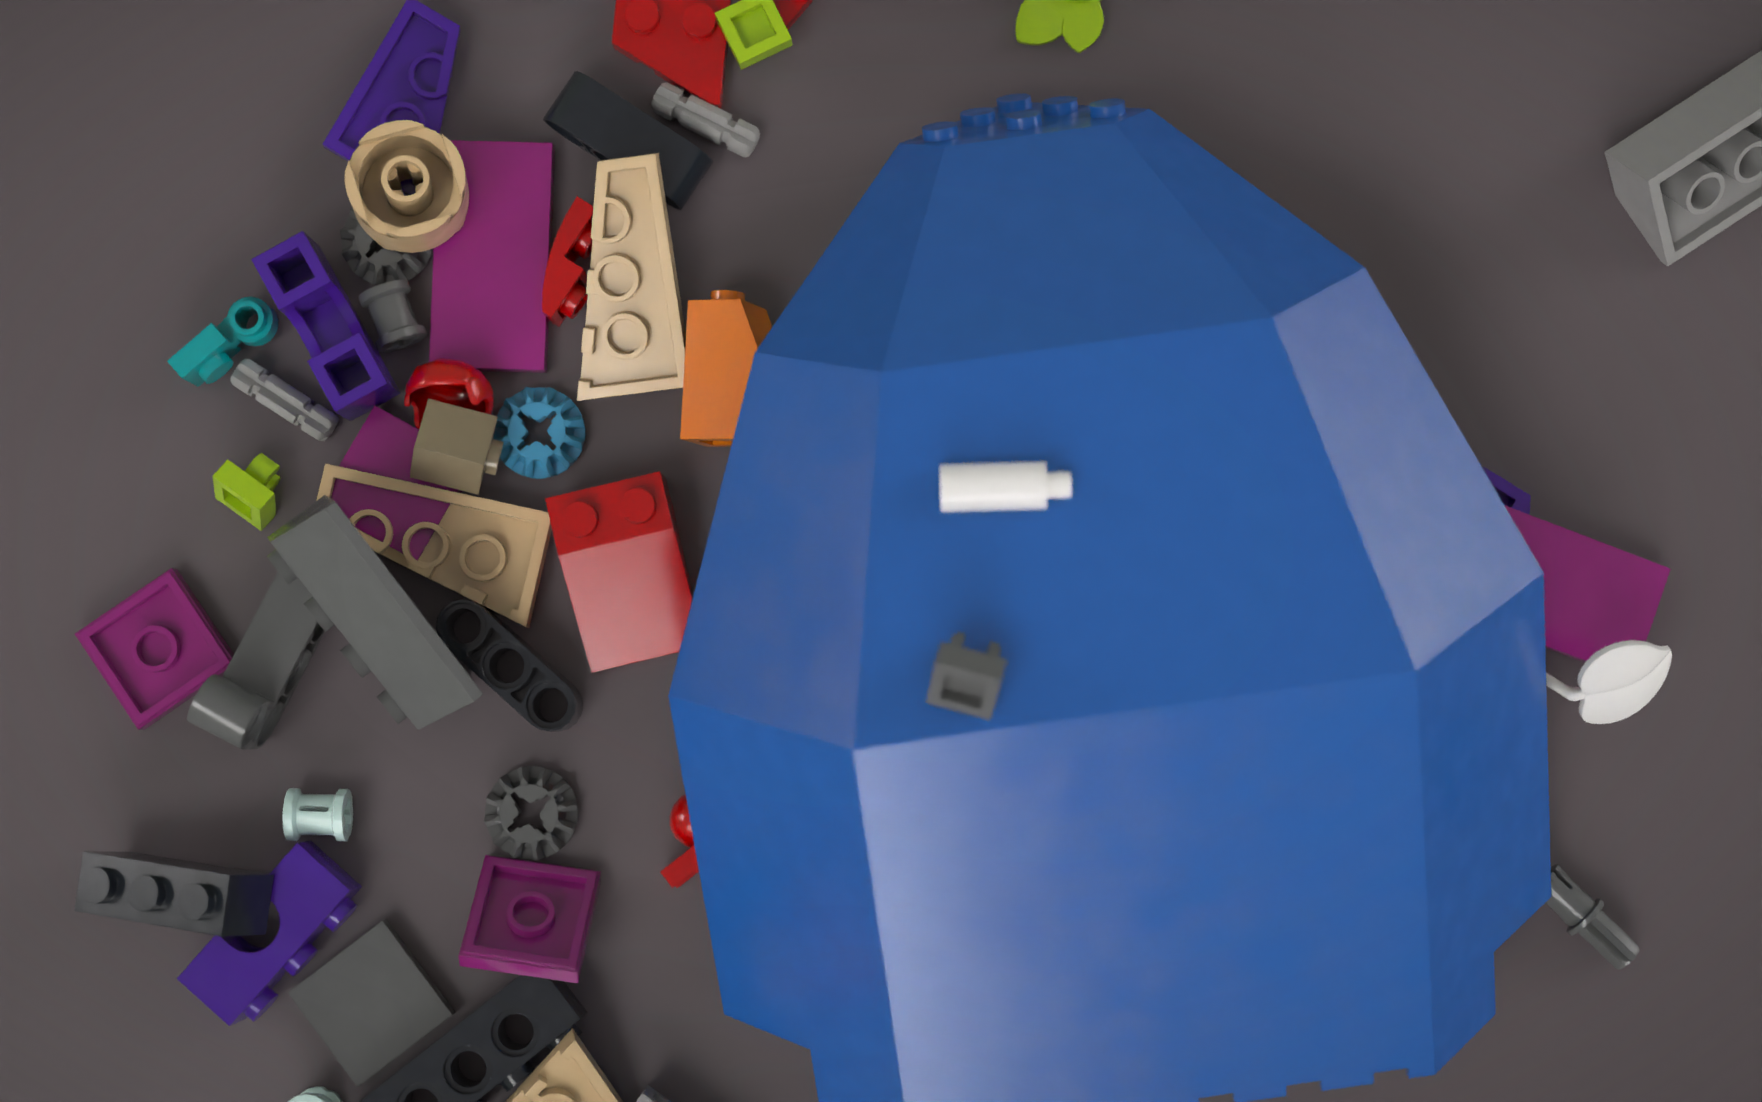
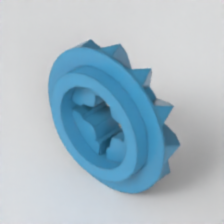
M525 387L521 392L506 398L497 414L494 439L504 442L500 458L507 467L519 475L533 479L557 476L574 464L583 449L585 424L580 410L569 397L551 387ZM556 413L557 415L551 420L552 424L547 429V432L552 437L551 441L557 447L552 450L548 445L544 446L540 442L535 441L530 446L526 445L520 450L525 444L524 440L529 435L527 428L524 426L526 423L521 417L526 415L529 419L533 418L536 422L541 423L546 418L550 419Z

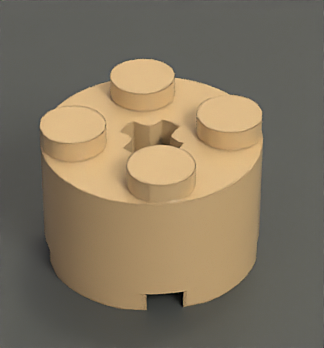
M412 120L387 122L365 134L358 142L359 145L352 154L350 161H348L345 170L347 196L356 218L364 231L384 249L409 253L427 251L449 240L462 228L469 205V187L465 168L455 145L443 134L441 135L425 127L424 124ZM412 179L416 193L404 196L400 182Z

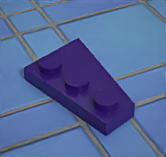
M406 0L324 140V148L346 161H350L352 154L359 145L358 142L367 132L381 124L398 120H412L424 124L425 127L440 134L458 46L460 25L417 0ZM412 179L400 182L402 192L408 196L416 193Z

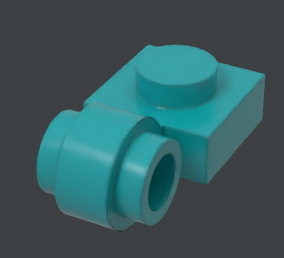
M243 297L231 305L227 317L218 326L210 323L167 362L182 379L197 387L204 382L211 384L223 377L234 364L231 358L242 350L238 344L243 342L250 346H261L268 343L275 336L278 329V316L275 310L263 300L257 297ZM258 314L256 325L247 329L249 318Z

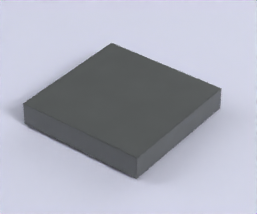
M387 919L382 920L288 992L289 996L357 1087L365 1083L456 1013Z

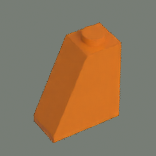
M714 290L711 291L710 300H688L680 439L707 447H731L755 351L772 328L767 310L745 301V293Z

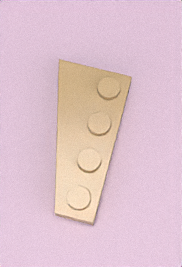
M659 153L598 161L591 228V262L586 287V294H588L586 321L583 328L581 352L583 353L581 379L578 381L577 401L683 388L686 331Z
M325 464L317 500L324 495L331 498L335 479L337 478L450 503L439 525L431 522H420L411 526L406 531L402 540L403 554L389 546L393 539V527L390 520L381 512L372 509L361 510L355 513L349 520L355 526L356 522L363 517L375 516L384 523L386 529V536L383 542L357 529L373 551L529 628L552 532L548 512ZM429 528L435 530L417 561L410 553L409 543L411 537L421 529Z

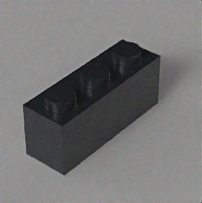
M83 851L75 911L221 937L264 935L267 929L274 874L136 852Z

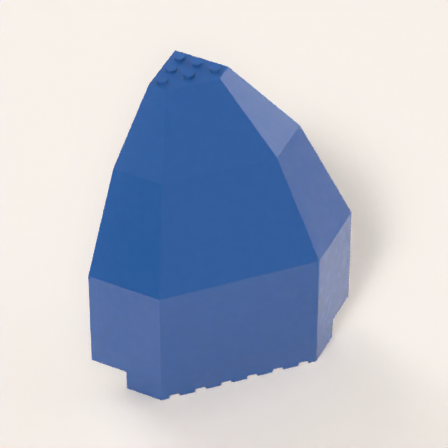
M1020 93L997 98V106L993 108L980 107L960 112L959 121L936 122L923 126L922 135L898 144L755 351L668 695L724 1015L810 1049L818 1102H1199V1098L1231 1093L1234 1102H1249L1287 1096V1085L1319 1081L1321 1090L1325 1091L1374 1084V1073L1405 1069L1408 1078L1435 1075L1496 1015L1494 951L1551 898L1544 572L1366 268L1151 109L1125 107V100L1117 98L1097 100L1089 105H1078L1077 97L1059 96L1043 100L1042 103L1031 101L1030 94ZM1046 461L1047 472L1071 471L1072 497L1047 499V509L941 512L939 464ZM957 632L965 634L963 648L987 654L989 644L993 641L1000 645V658L1007 659L991 721L926 703L940 643L945 642L949 644L952 636Z

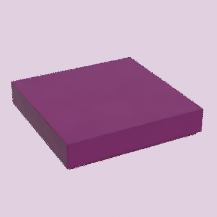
M375 405L339 467L458 493L462 492V490L410 478L413 450L419 430ZM337 478L335 479L331 499L337 503L348 519L355 513L366 509L376 510L384 514L390 520L393 527V539L389 546L402 554V540L406 531L411 526L420 522H431L439 525L450 506V503ZM366 516L356 522L355 528L381 542L384 541L386 529L384 523L379 518ZM429 528L421 529L411 537L409 549L411 555L417 561L435 530Z
M174 568L169 569L75 633V636L138 730H145L195 696L203 683L211 675H223L234 655L179 571Z
M485 855L459 952V965L462 967L578 983L601 885V872Z

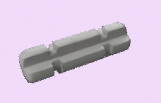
M668 82L662 83L659 86L651 103L654 113L670 121L676 118L680 122V126L718 145L725 142L727 143L728 150L742 157H749L754 151L760 137L759 129L756 126L742 119L735 122L733 121L732 114L694 95H690L687 98L683 94L684 90Z
M244 359L239 363L230 379L233 386L251 397L256 395V401L296 426L301 424V430L319 441L327 440L335 430L339 421L336 414L320 404L314 406V400L274 374L268 376L269 371L254 361Z

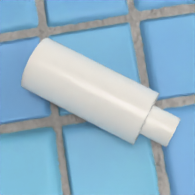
M1046 461L939 464L941 512L1047 509V499L1072 497L1071 471L1047 472Z

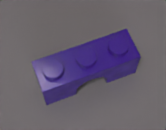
M301 231L251 259L276 306L287 316L303 340L311 356V359L307 362L337 414L352 421L372 410L374 405L379 406L401 394L319 244L304 231Z
M311 840L296 843L270 873L274 874L271 901L277 908L280 918L279 930L273 942L267 947H257L248 943L241 936H214L176 978L228 1026L243 1021L247 1017L254 1022L262 1016L278 997V994L272 988L286 972L293 977L296 976L318 952V949L312 945L326 927L332 932L336 931L358 906L351 899L362 886Z

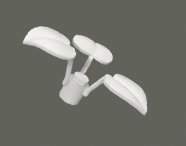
M1645 641L1617 642L1598 650L1585 662L1577 678L1579 687H1570L1547 672L1546 686L1568 700H1581L1579 714L1587 723L1608 724L1617 722L1638 712L1656 695L1670 668L1672 660L1671 649L1668 645L1657 646Z

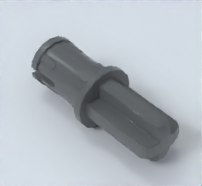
M1558 864L1551 867V898L1545 904L1568 925L1566 932L1571 936L1579 933L1616 969L1626 967L1635 959L1640 951L1637 943L1601 910L1604 902L1600 898L1594 900Z

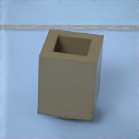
M428 399L414 445L410 478L479 495L484 473L496 475L504 445L503 441L493 439L498 416Z

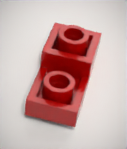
M578 196L566 213L556 234L544 276L542 312L551 323L560 327L566 316L574 319L583 309L588 298V294H586L587 273L575 262L579 256L586 259L591 255L593 206Z

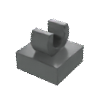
M957 632L952 636L949 644L945 642L940 643L926 703L991 721L1007 659L1000 658L1001 649L997 642H990L987 654L963 648L965 634Z

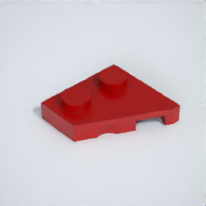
M616 0L612 32L613 48L634 62L643 63L654 70L655 75L674 86L678 85L694 96L721 109L728 42L716 20L715 12L732 5V0Z

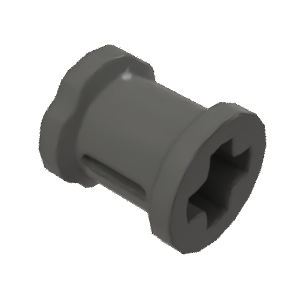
M400 279L379 284L364 291L358 297L361 306L368 308L379 336L375 344L380 353H389L410 347L421 342L428 335L425 327L417 324L407 294L411 291L407 280Z

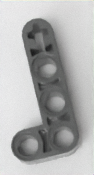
M277 572L223 675H211L195 695L187 715L189 723L242 750L259 749L268 740L325 633L324 629L303 604L313 596L299 578L288 585L280 573Z

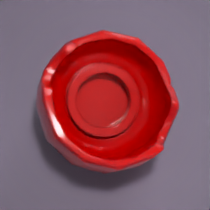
M439 358L419 365L415 368L406 384L404 405L410 407V404H412L414 424L418 429L420 428L428 399L490 415L493 413L494 392L490 382L481 371L461 360Z

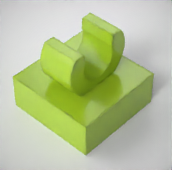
M740 0L715 12L716 20L741 70L793 46L792 38L773 0Z
M263 453L258 454L245 471L227 459L212 476L215 498L262 531L276 516L275 493L273 490L281 480V477L276 474L280 466Z

